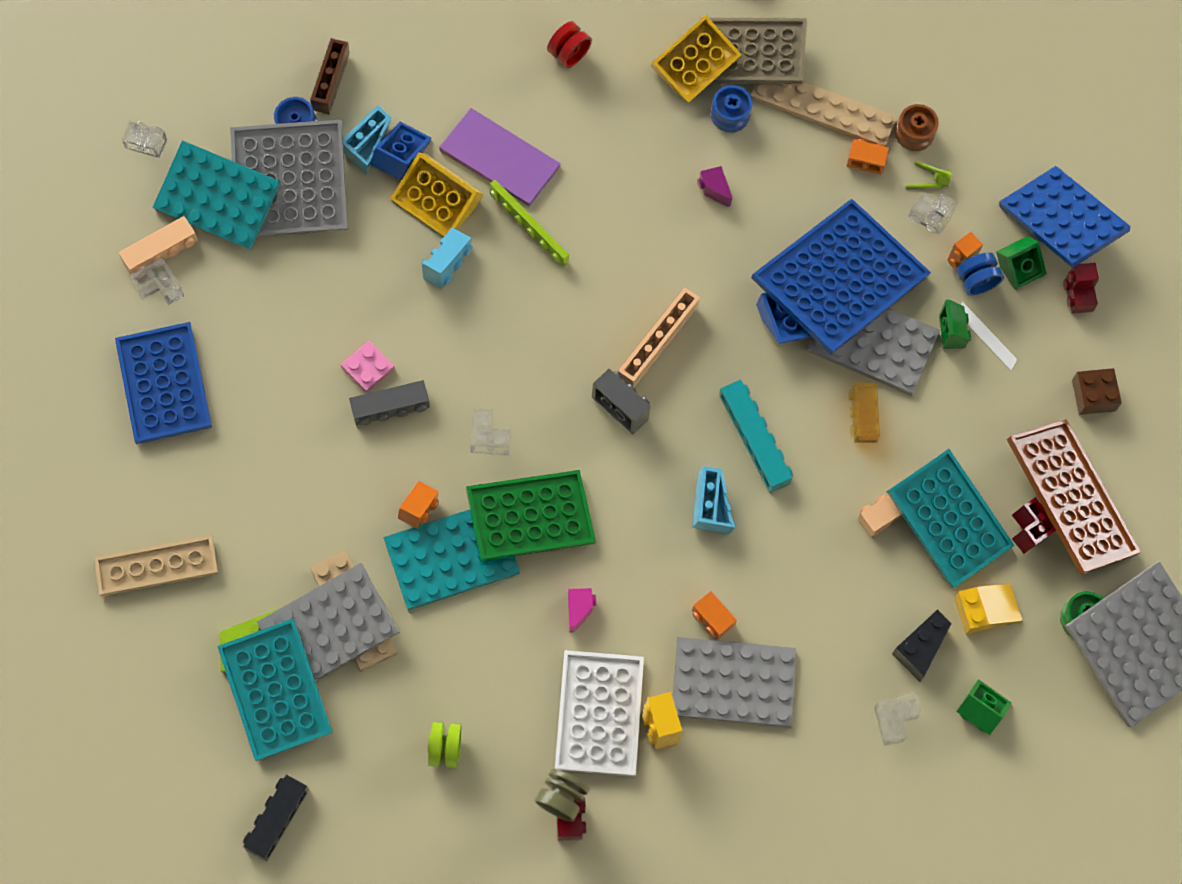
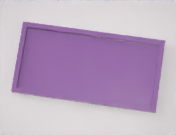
M472 108L469 109L439 147L442 153L490 183L496 180L511 196L529 207L560 168L558 161Z

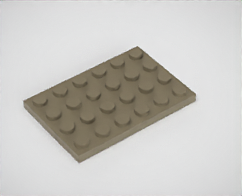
M709 18L742 54L711 83L803 84L807 18Z

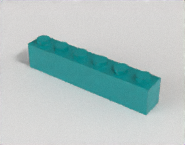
M738 380L720 388L719 396L769 493L789 485L793 473L791 468L786 466L783 461L784 455L780 449H777L773 434L768 432L766 420L764 417H760L757 403L750 398L748 386L744 385L742 380Z

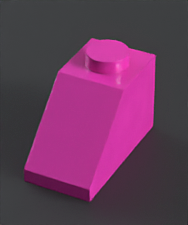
M592 588L568 589L569 632H574L592 613L593 606H596V594H592Z

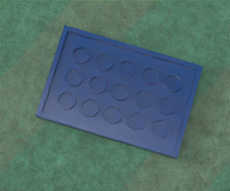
M1057 166L999 201V206L1072 268L1131 230V226Z
M190 322L115 338L136 445L212 428Z

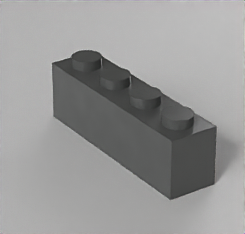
M424 380L349 398L355 425L366 426L377 420L386 421L393 416L402 417L414 411L423 412L430 408Z

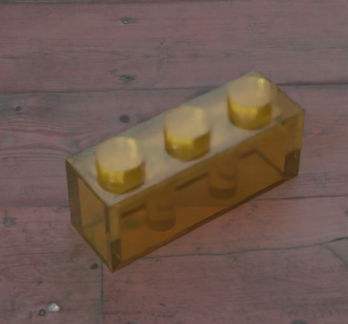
M854 382L852 389H849V400L852 401L849 415L850 418H853V425L850 428L851 436H854V443H877L880 437L877 383Z

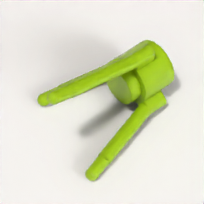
M915 161V165L935 172L934 181L937 184H907L905 187L942 189L943 185H949L952 172L940 170L925 163Z

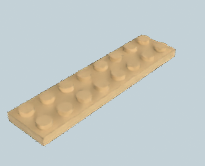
M804 81L803 84H755L750 95L752 100L858 140H865L872 144H882L883 146H886L897 116Z

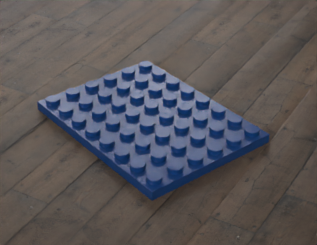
M850 199L753 273L751 279L832 355L925 280L931 272L853 199Z

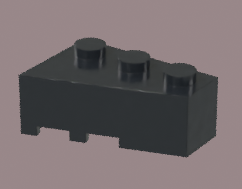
M938 609L900 643L892 653L919 682L924 678L952 624Z

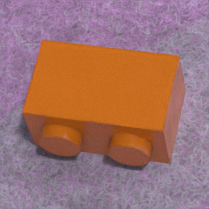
M853 139L846 166L882 175L889 147H885L882 144L868 143L861 139Z
M969 232L954 244L947 259L953 269H957L967 259L979 255L983 244L972 232Z
M418 481L399 507L397 519L418 529L422 523L425 524L427 522L430 511L437 508L439 504L437 499L439 491Z
M712 591L693 605L692 615L699 623L702 622L706 626L705 630L711 637L715 636L717 640L736 625L737 619Z

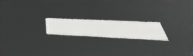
M962 301L960 305L964 306L965 313H968V325L1012 370L1017 361L1016 357Z

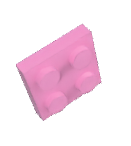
M370 341L366 342L341 364V368L366 393L395 369L394 365Z

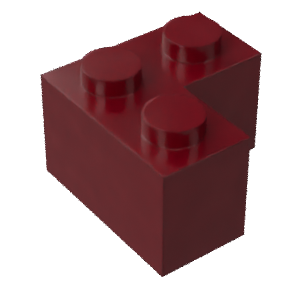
M1096 262L1078 264L1071 268L1063 281L1064 290H1067L1068 294L1067 305L1071 308L1072 314L1093 312L1098 305L1095 285L1099 281Z
M1036 497L1012 514L1013 518L1023 529L1012 540L1023 554L1056 531L1045 509Z
M586 800L584 802L573 801L580 808L574 822L557 817L558 841L582 840L583 834H586V821H582V813H585Z

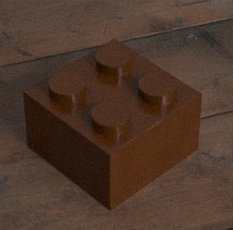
M1114 368L1078 371L1073 377L1072 384L1079 415L1114 412L1122 404Z

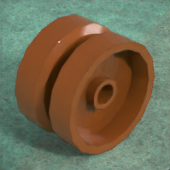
M913 104L906 107L902 111L895 129L898 143L910 151H921L929 147L939 127L937 114L930 107L923 104Z

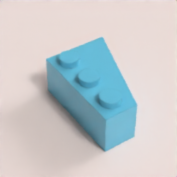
M378 105L343 138L344 154L366 174L371 166L375 147L384 139L391 122V116Z
M453 227L440 241L441 245L439 248L431 251L433 256L428 261L424 259L422 262L423 279L443 289L445 284L448 285L451 282L452 274L455 270L460 269L465 255L468 256L473 248L471 238Z
M703 466L697 473L692 528L730 534L736 528L731 516V506L727 499V489L722 469Z

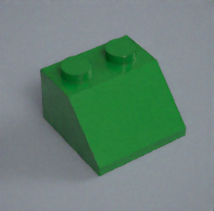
M1028 236L996 251L1000 268L1014 289H1018L1047 274L1040 244Z
M950 299L945 300L939 313L943 349L966 348L971 340V332L967 330L969 322L968 313H965L964 306Z
M978 679L956 712L964 720L976 725L981 732L991 735L1003 719L1012 702Z

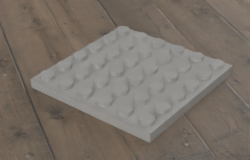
M341 119L230 127L232 161L281 182L257 236L348 230Z
M1160 561L1152 564L1065 625L1128 727L1134 726L1182 691V596Z

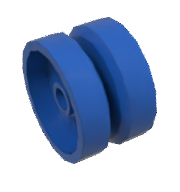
M728 85L719 89L714 95L712 102L711 119L713 124L725 132H737L747 126L752 110L750 94L744 88L736 85Z
M300 97L286 98L278 104L274 112L275 124L318 121L310 103Z
M987 252L975 255L957 267L956 272L960 280L964 281L963 287L967 295L974 296L985 293L998 286L1005 277L1000 267H996L998 262L993 253Z

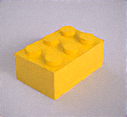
M667 692L647 698L642 719L644 725L649 727L647 736L650 745H654L655 750L678 744L682 734V727L672 693Z

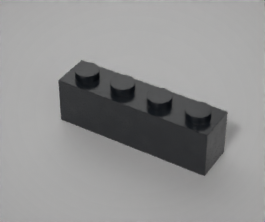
M287 774L284 778L279 779L275 786V789H277L273 797L269 796L264 805L266 809L263 814H259L256 817L253 831L248 832L243 840V847L246 851L266 862L309 791L307 785Z

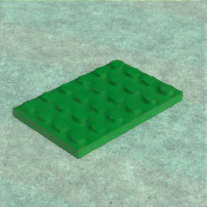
M580 470L466 486L480 562L587 546L596 543Z

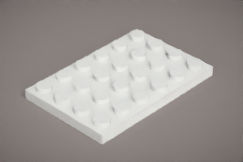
M564 650L555 758L556 770L636 776L644 657Z

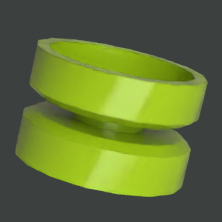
M437 721L432 722L428 741V766L439 767L442 763L443 755H445V766L457 769L462 724L451 723L448 727L447 735H445V724Z

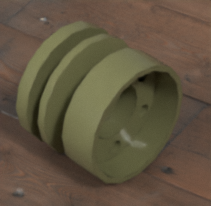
M551 769L549 776L552 779L546 778L545 783L551 790L541 789L535 803L563 820L574 822L580 808L573 801L584 802L585 797L583 795H587L590 788L569 773Z

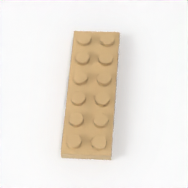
M212 535L94 557L100 597L219 574Z
M345 550L311 566L310 569L318 585L321 586L354 566ZM388 639L354 659L362 672L397 655V652L391 640Z

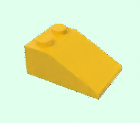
M1011 584L975 587L959 591L954 597L966 635L1023 621Z

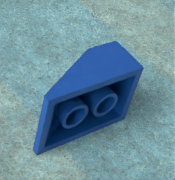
M400 121L375 147L371 165L402 180L417 154L424 152L431 141V137Z
M767 293L760 295L756 306L763 323L778 344L812 337Z

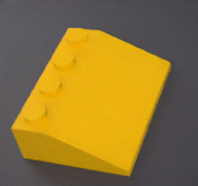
M704 15L654 60L651 67L663 81L689 103L742 54L707 15Z
M419 152L390 199L442 236H445L452 227L458 230L475 210L484 194L427 154Z

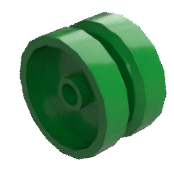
M1089 591L1079 592L1064 605L1060 621L1068 635L1070 633L1065 625L1103 599L1100 595Z

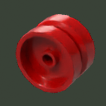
M569 21L553 34L547 45V51L555 58H558V61L566 68H571L586 55L591 47L592 38L586 32L581 31V28L573 21Z

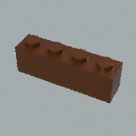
M330 39L310 98L314 111L330 114L350 55L349 44L346 41Z

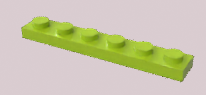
M496 180L491 182V197L495 201L498 200L502 204L503 209L507 213H511L520 226L523 225L526 228L530 237H535L539 241L540 247L545 251L547 250L556 263H560L563 267L569 263V254Z

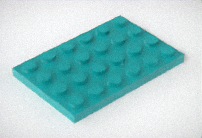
M182 140L152 208L177 219L185 216L189 224L251 250L281 182Z
M950 449L945 450L886 491L952 589L1014 546V543Z
M470 509L420 525L418 529L410 528L383 537L408 611L520 574L515 557L480 562Z
M294 618L217 646L255 761L333 733Z

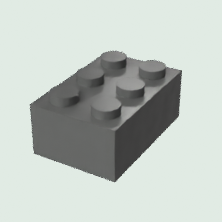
M608 368L593 383L592 398L632 435L649 420L650 402L645 397H640L636 393L635 388L631 384H626L616 371L613 372Z

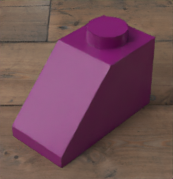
M722 166L700 171L697 183L699 189L703 190L704 195L727 207L731 206L732 195Z

